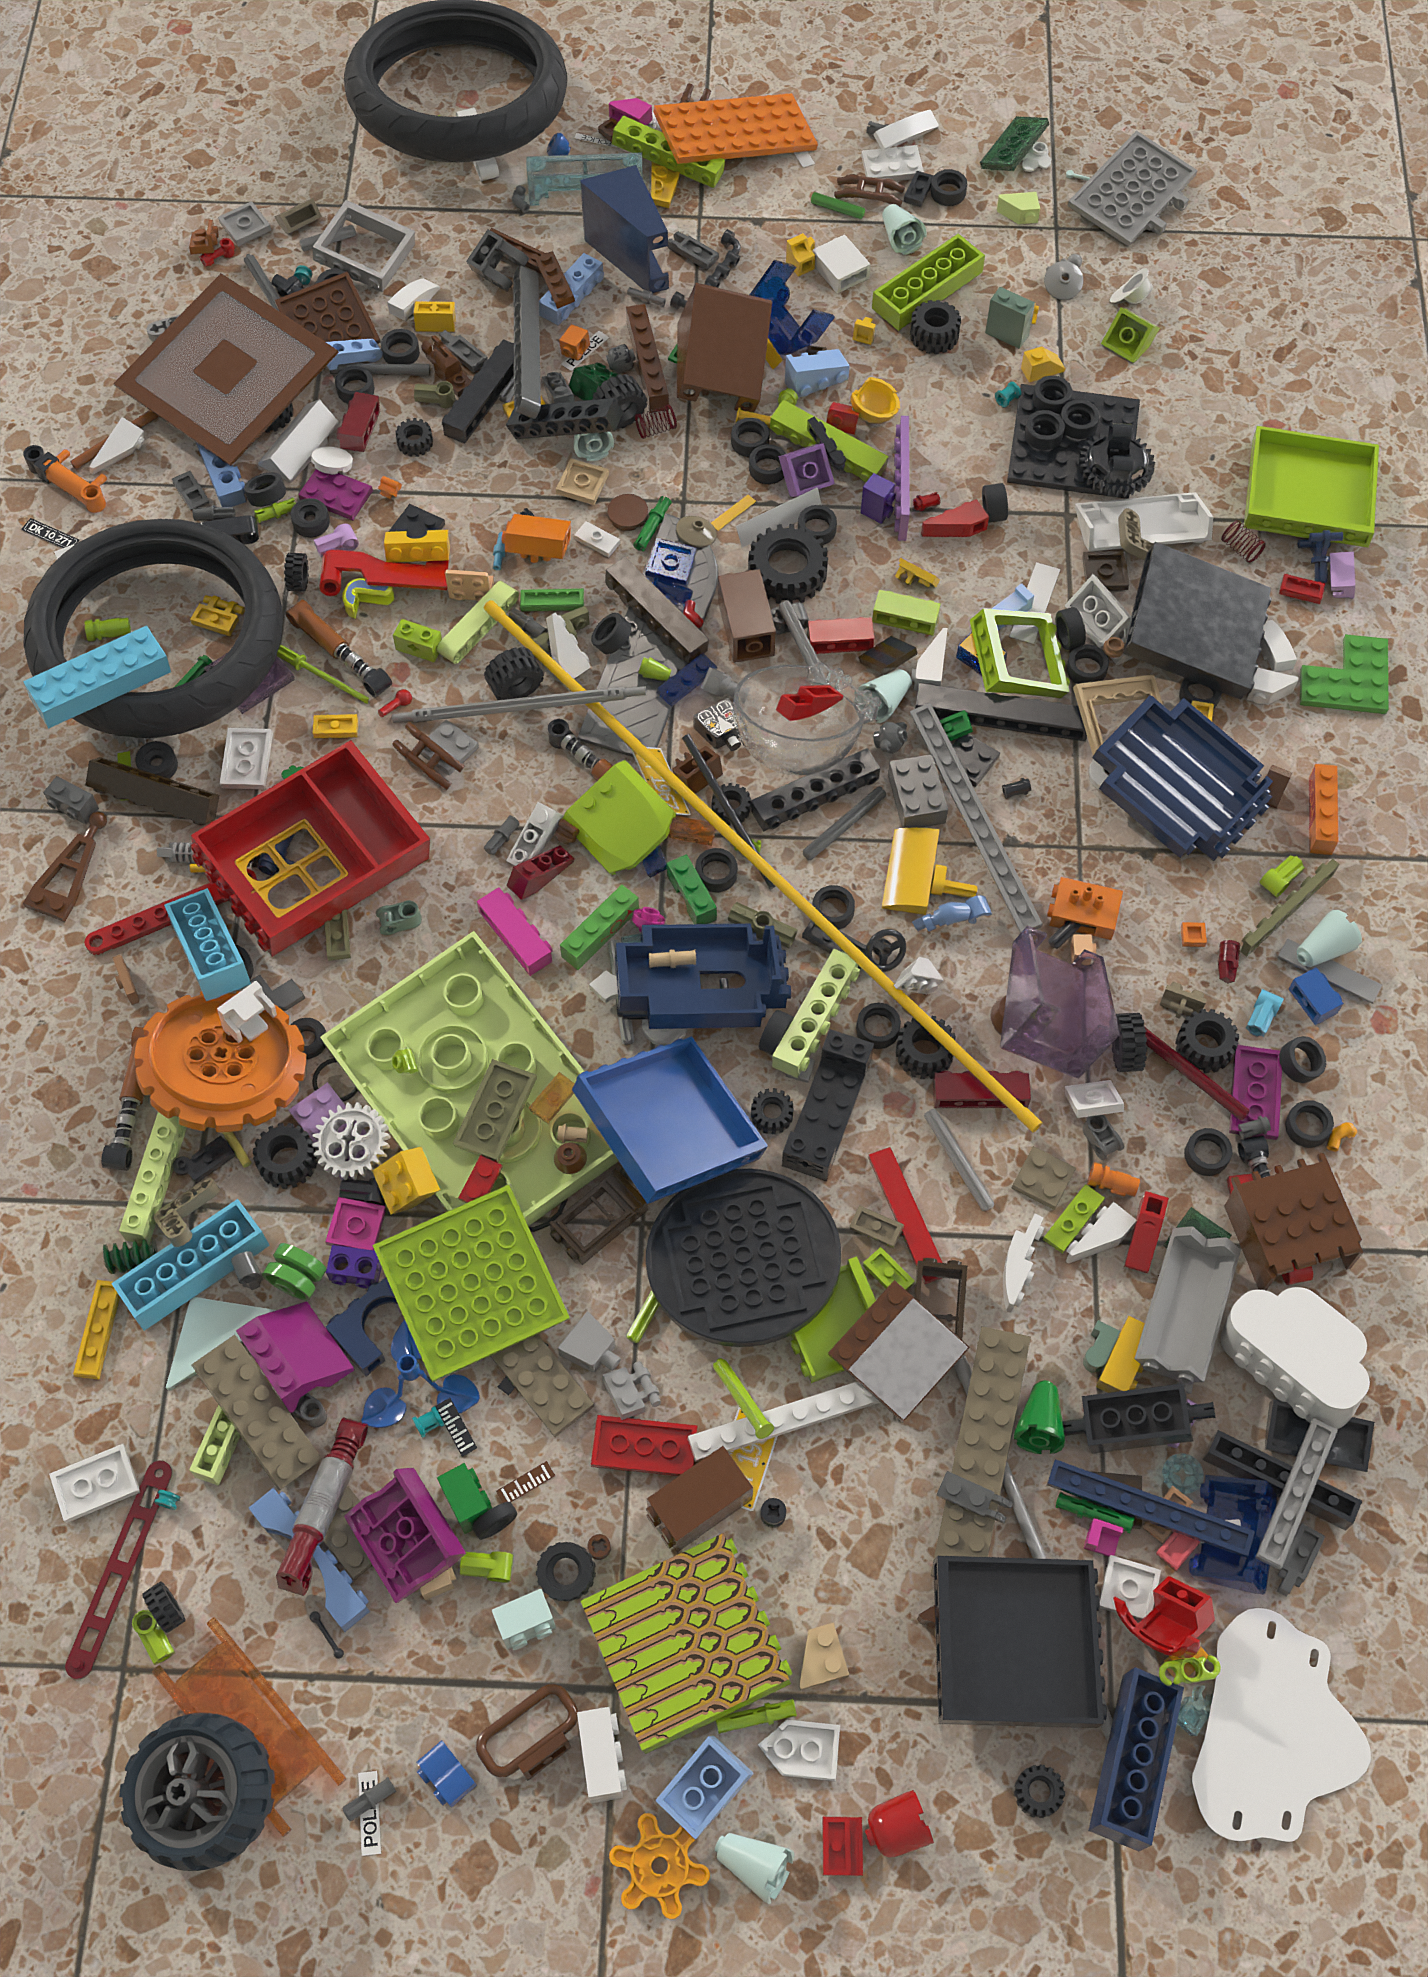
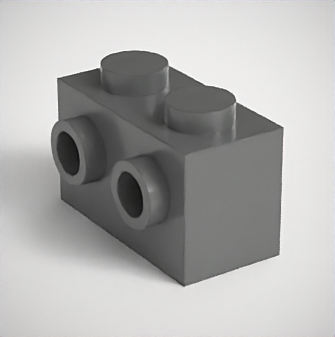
M58 776L54 778L43 792L47 799V804L52 809L59 810L71 819L78 820L85 825L88 823L90 815L99 809L93 794Z

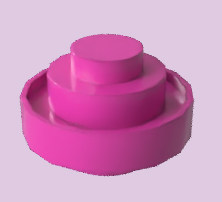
M651 907L635 909L631 918L640 932L642 925H665L666 921L658 910Z

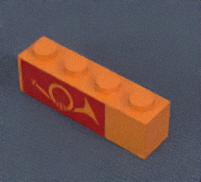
M1315 764L1309 776V853L1332 855L1338 844L1337 766Z

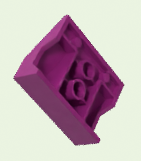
M307 1301L257 1316L236 1330L240 1339L290 1414L295 1411L300 1397L317 1386L331 1387L355 1370Z
M414 1468L396 1469L393 1472L394 1478L381 1490L363 1498L344 1515L395 1603H399L448 1570L466 1554Z

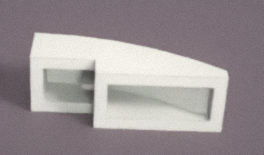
M424 278L409 283L387 302L389 313L406 321L414 312L415 301L429 302L440 287Z
M1273 620L1266 621L1263 626L1265 634L1259 646L1261 647L1264 660L1269 661L1270 667L1274 672L1293 669L1297 658L1289 640Z

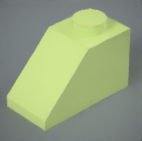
M1037 192L1000 194L998 196L997 212L1017 224L1038 223L1040 205Z

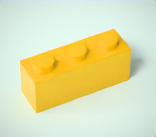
M1131 1316L1127 1317L1098 1380L1097 1388L1107 1393L1135 1390L1138 1381L1134 1380L1137 1372L1142 1373L1143 1366L1134 1358L1145 1323Z

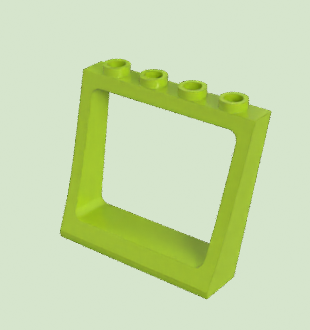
M983 608L970 619L986 692L1015 693L1060 699L1069 693L1070 680L1065 676V661L1061 659V644L1056 639L1057 627L1052 623L1051 614ZM997 625H1034L1038 628L1051 684L1014 678L1008 675Z

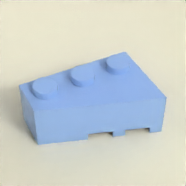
M839 349L818 351L816 355L802 353L799 357H793L791 354L786 355L785 384L797 393L798 398L805 397L816 391L824 390L827 387L848 380L850 366Z

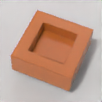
M1182 922V947L1206 946L1205 923Z

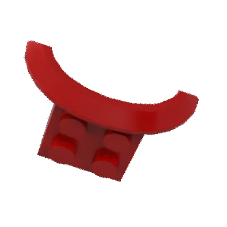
M1168 1576L1153 1590L1155 1608L1139 1623L1129 1612L1125 1601L1117 1597L1113 1598L1116 1612L1127 1629L1152 1649L1172 1657L1186 1659L1196 1655L1200 1649V1640L1197 1638L1215 1621L1212 1597L1171 1576Z

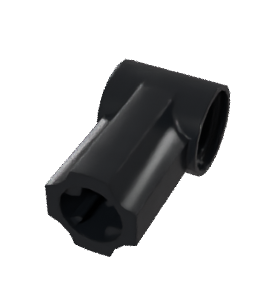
M349 1178L341 1181L339 1188L340 1198L382 1206L386 1205L375 1178H371L369 1181Z

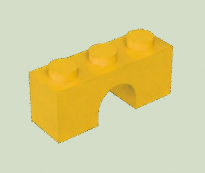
M428 530L426 536L417 539L407 537V531L386 532L384 539L386 562L449 560L450 543L448 530Z

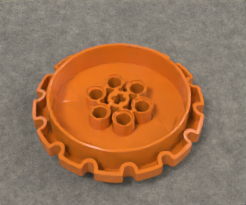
M201 991L198 996L191 997L186 995L167 1004L166 1013L157 1012L150 1018L143 1028L144 1037L137 1040L134 1059L135 1066H138L136 1068V1079L143 1095H151L150 1103L160 1114L168 1119L177 1116L179 1117L180 1125L199 1131H205L207 1127L215 1128L216 1132L219 1133L240 1131L245 1124L251 1123L253 1126H257L276 1116V1107L286 1108L299 1092L298 1081L304 1080L306 1071V1054L303 1053L304 1040L296 1025H289L288 1014L276 1005L277 1015L274 1018L266 1010L262 1011L259 1016L266 1022L268 1029L252 1041H249L241 1032L243 1040L238 1043L232 1035L228 1036L223 1030L217 1010L218 1007L234 997L235 993H227L219 998L206 1001Z

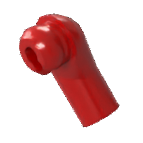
M687 600L683 614L699 629L703 626L704 620L694 611L696 603L692 600Z

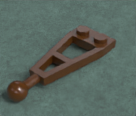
M97 811L90 815V826L84 835L77 834L33 885L23 902L26 908L63 922L66 921L76 904L96 846L93 837L98 829H102L107 824V817L104 813ZM84 845L85 849L80 863L70 860L79 847ZM62 867L76 872L68 897L44 889Z

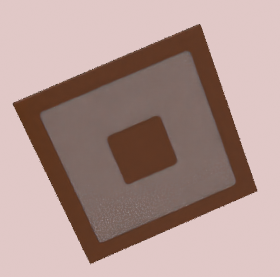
M220 273L113 384L219 459L232 466L339 352Z

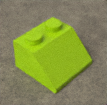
M1120 308L1101 344L1135 363L1150 347L1160 328L1128 309Z

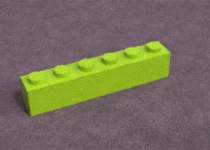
M783 400L771 416L770 429L777 435H782L790 439L792 443L799 444L805 448L816 444L807 430V420L814 416ZM815 417L818 422L821 421L824 424L827 436L835 441L837 445L836 450H841L846 458L844 471L853 473L864 482H867L873 473L879 476L883 474L887 468L889 456Z

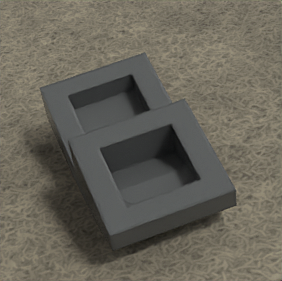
M191 471L172 478V483L190 511L194 507L198 508L209 503L206 494L200 484L197 483Z

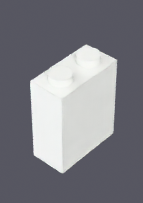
M846 235L835 238L812 250L815 254L816 270L837 294L869 279L871 264Z

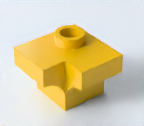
M804 233L787 240L786 263L798 277L815 269V254L812 252L815 249V241L812 237L807 238Z

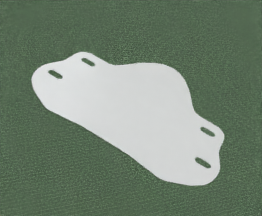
M1254 1608L1246 1610L1229 1624L1218 1639L1217 1660L1220 1663L1221 1670L1216 1677L1205 1739L1192 1775V1784L1198 1806L1206 1823L1217 1834L1234 1841H1246L1261 1837L1284 1842L1295 1841L1302 1833L1305 1810L1309 1801L1318 1796L1344 1788L1359 1780L1367 1771L1371 1762L1370 1746L1365 1734L1328 1688L1327 1678L1331 1659L1329 1648L1321 1640L1297 1630L1281 1614L1269 1609ZM1270 1621H1274L1276 1623V1631L1273 1639H1269L1267 1637V1629ZM1312 1649H1316L1319 1652L1316 1667H1312L1309 1664ZM1236 1811L1242 1813V1822L1239 1830H1235L1232 1827ZM1285 1811L1291 1813L1290 1828L1288 1830H1284L1281 1826Z

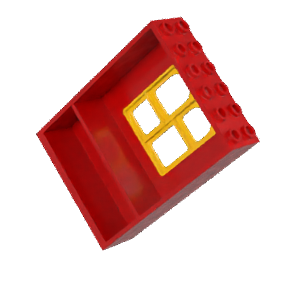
M352 740L193 833L191 835L192 844L190 845L193 851L192 858L198 867L202 866L205 869L207 879L211 884L215 883L218 886V892L224 901L228 900L231 903V909L237 918L241 917L245 921L244 926L249 934H255L258 938L257 943L262 951H268L271 957L324 925L328 920H332L334 916L339 913L342 914V911L345 909H350L428 860L430 838ZM301 829H306L317 842L319 848L292 865L287 864L275 849V845ZM267 853L279 868V873L265 881L252 879L247 873L248 863L258 855ZM327 856L341 874L328 884L320 887L306 871V867L321 857ZM298 875L311 893L285 909H279L271 905L268 900L270 890L290 876Z

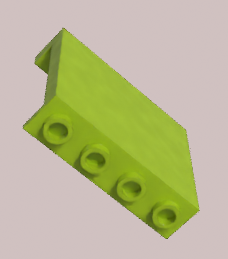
M857 1256L848 1259L847 1265L841 1267L834 1292L822 1311L809 1324L791 1335L793 1340L790 1343L795 1355H800L802 1363H800L801 1371L804 1377H809L811 1383L845 1371L828 1355V1352L876 1301Z

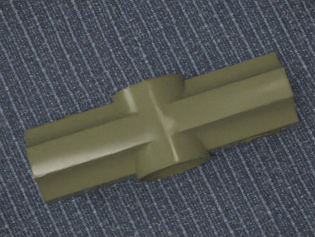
M738 902L732 906L728 916V921L734 924H751L752 932L756 933V937L759 939H763L765 926L762 927L758 924L764 923L767 926H774L775 935H779L781 945L787 948L793 944L798 929L774 919L767 911L758 912Z

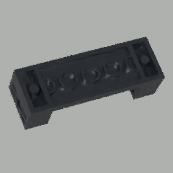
M829 1029L822 1047L821 1061L794 1132L790 1131L784 1147L782 1167L827 1182L872 1060L874 1043Z

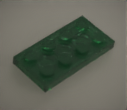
M1016 116L980 161L981 169L1014 171L1050 125L1048 118Z

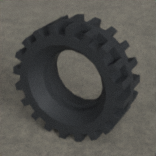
M782 524L777 525V530H772L769 527L766 529V535L759 533L757 535V542L752 541L751 551L748 554V570L760 569L768 601L772 597L776 599V604H780L781 600H788L791 604H793V600H799L800 603H803L806 596H809L811 599L815 597V590L820 592L823 582H826L828 550L827 547L823 548L824 541L822 538L816 540V533L814 531L807 533L804 526H801L799 530L794 528V524H789V528H783ZM778 551H797L807 559V566L797 573H781L770 566L769 558Z

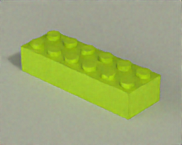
M956 234L873 291L872 309L899 331L911 323L912 313L921 303H928L929 300L933 302L936 300L942 301L983 272L985 255L960 234Z

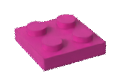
M338 1197L325 1241L326 1245L374 1250L373 1245L378 1241L386 1207Z

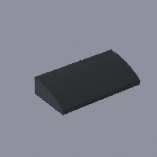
M1273 1399L1269 1403L1265 1450L1297 1457L1310 1423L1305 1418L1299 1417L1288 1402ZM1351 1417L1344 1426L1337 1429L1338 1431L1325 1463L1368 1472L1375 1422Z

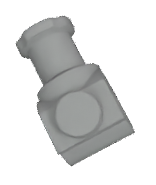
M709 667L701 688L718 696L728 695L737 699V702L740 703L748 685L744 684L742 686L731 681L729 675Z

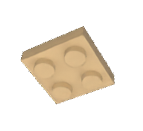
M570 458L556 487V494L595 505L608 478L609 469Z

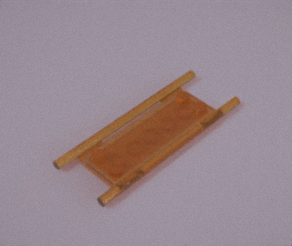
M213 1617L207 1622V1626L220 1640L221 1644H217L178 1678L176 1683L173 1682L161 1665L155 1667L152 1673L185 1715L198 1713L195 1709L197 1707L201 1713L227 1716L249 1728L254 1733L255 1738L264 1745L269 1754V1767L274 1770L275 1784H272L271 1798L274 1799L271 1813L267 1814V1818L284 1837L292 1829L274 1807L320 1765H322L338 1786L343 1784L347 1778L223 1626ZM241 1668L247 1673V1675L256 1684L260 1691L265 1695V1697L269 1700L273 1707L278 1711L282 1718L287 1722L291 1729L300 1738L299 1741H297V1739L288 1730V1728L284 1725L280 1718L275 1714L271 1707L266 1703L262 1696L257 1692V1690L253 1687L249 1680L240 1671Z

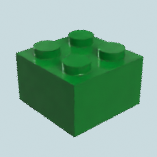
M464 1462L437 1477L441 1489L464 1534L469 1533L473 1530L472 1526L478 1518L492 1509L485 1490L481 1492L478 1490L482 1486L473 1467L468 1470Z

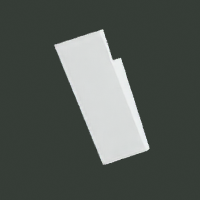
M320 399L306 404L261 458L258 465L270 472L278 473L282 479L291 483L311 462L313 451L328 444L327 437L339 425V421Z
M1092 574L1064 606L1066 608L1075 607L1078 609L1083 618L1086 633L1099 648L1103 649L1105 641L1111 637L1120 638L1125 645L1131 615L1100 580ZM1123 654L1117 658H1110L1116 665H1119L1133 657Z

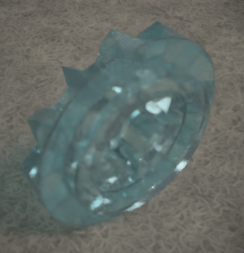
M1184 1453L1169 1457L1162 1470L1164 1483L1170 1488L1174 1486L1183 1494L1195 1492L1201 1486L1204 1478L1203 1469L1198 1460ZM1182 1465L1184 1472L1191 1475L1184 1479L1183 1484L1180 1476L1173 1474L1179 1472Z

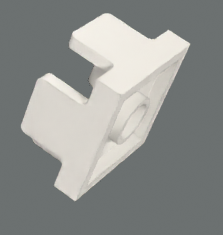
M254 981L217 1008L223 1030L228 1036L232 1035L238 1043L243 1040L241 1032L249 1041H252L268 1029L266 1022L259 1016L262 1011L266 1010L273 1018L277 1015L275 1005L263 993L262 987L257 981Z

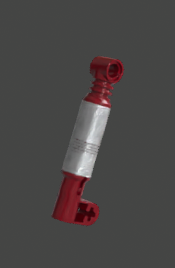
M345 1417L341 1419L331 1451L322 1459L292 1529L294 1535L276 1574L279 1589L301 1596L307 1593L313 1575L312 1556L317 1545L322 1543L348 1485L354 1469L353 1460L358 1449H361L367 1437L368 1424Z

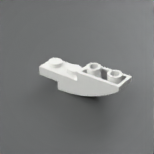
M1034 1214L1025 1234L1018 1230L1015 1231L1005 1260L1003 1296L1006 1311L1010 1313L1014 1305L1020 1306L1025 1295L1021 1290L1024 1284L1029 1286L1034 1272L1030 1271L1033 1265L1030 1259L1035 1248L1031 1245L1034 1239L1039 1241L1045 1228L1041 1226L1044 1217Z

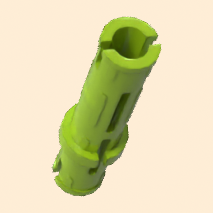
M790 1699L774 1704L768 1702L758 1708L728 1714L716 1720L718 1733L721 1734L758 1724L768 1723L771 1725L774 1724V1721L796 1717L797 1713L794 1700Z

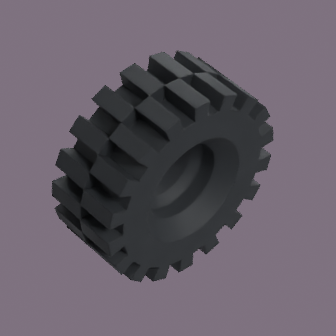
M1119 1013L1113 1016L1111 1043L1113 1062H1115L1117 1072L1143 1071L1145 1068L1147 1037H1145L1146 1029L1140 1013Z

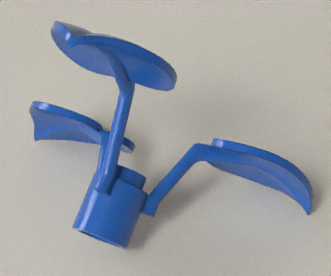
M404 1320L397 1329L391 1343V1355L397 1362V1368L401 1373L398 1376V1393L396 1394L393 1389L387 1387L378 1388L373 1391L366 1400L361 1422L374 1428H385L398 1423L405 1415L407 1409L406 1404L400 1399L403 1394L404 1380L413 1381L419 1376L424 1378L437 1391H440L437 1396V1404L450 1397L459 1414L477 1404L480 1395L475 1384L462 1375L453 1374L447 1376L443 1381V1387L432 1382L431 1378L421 1370L417 1360L422 1358Z

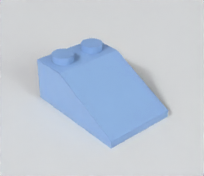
M708 1736L655 1801L694 1839H697L754 1773L715 1736Z

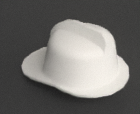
M1143 268L1135 273L1128 282L1113 293L1110 302L1116 303L1123 299L1131 304L1142 302L1153 290V285L1147 278L1148 269Z

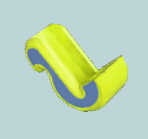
M358 578L346 585L342 599L348 616L356 619L360 602L389 605L394 601L395 596L393 587L367 585L364 578Z

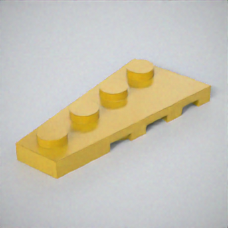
M651 161V197L655 205L670 208L681 174L678 171H672L665 166Z

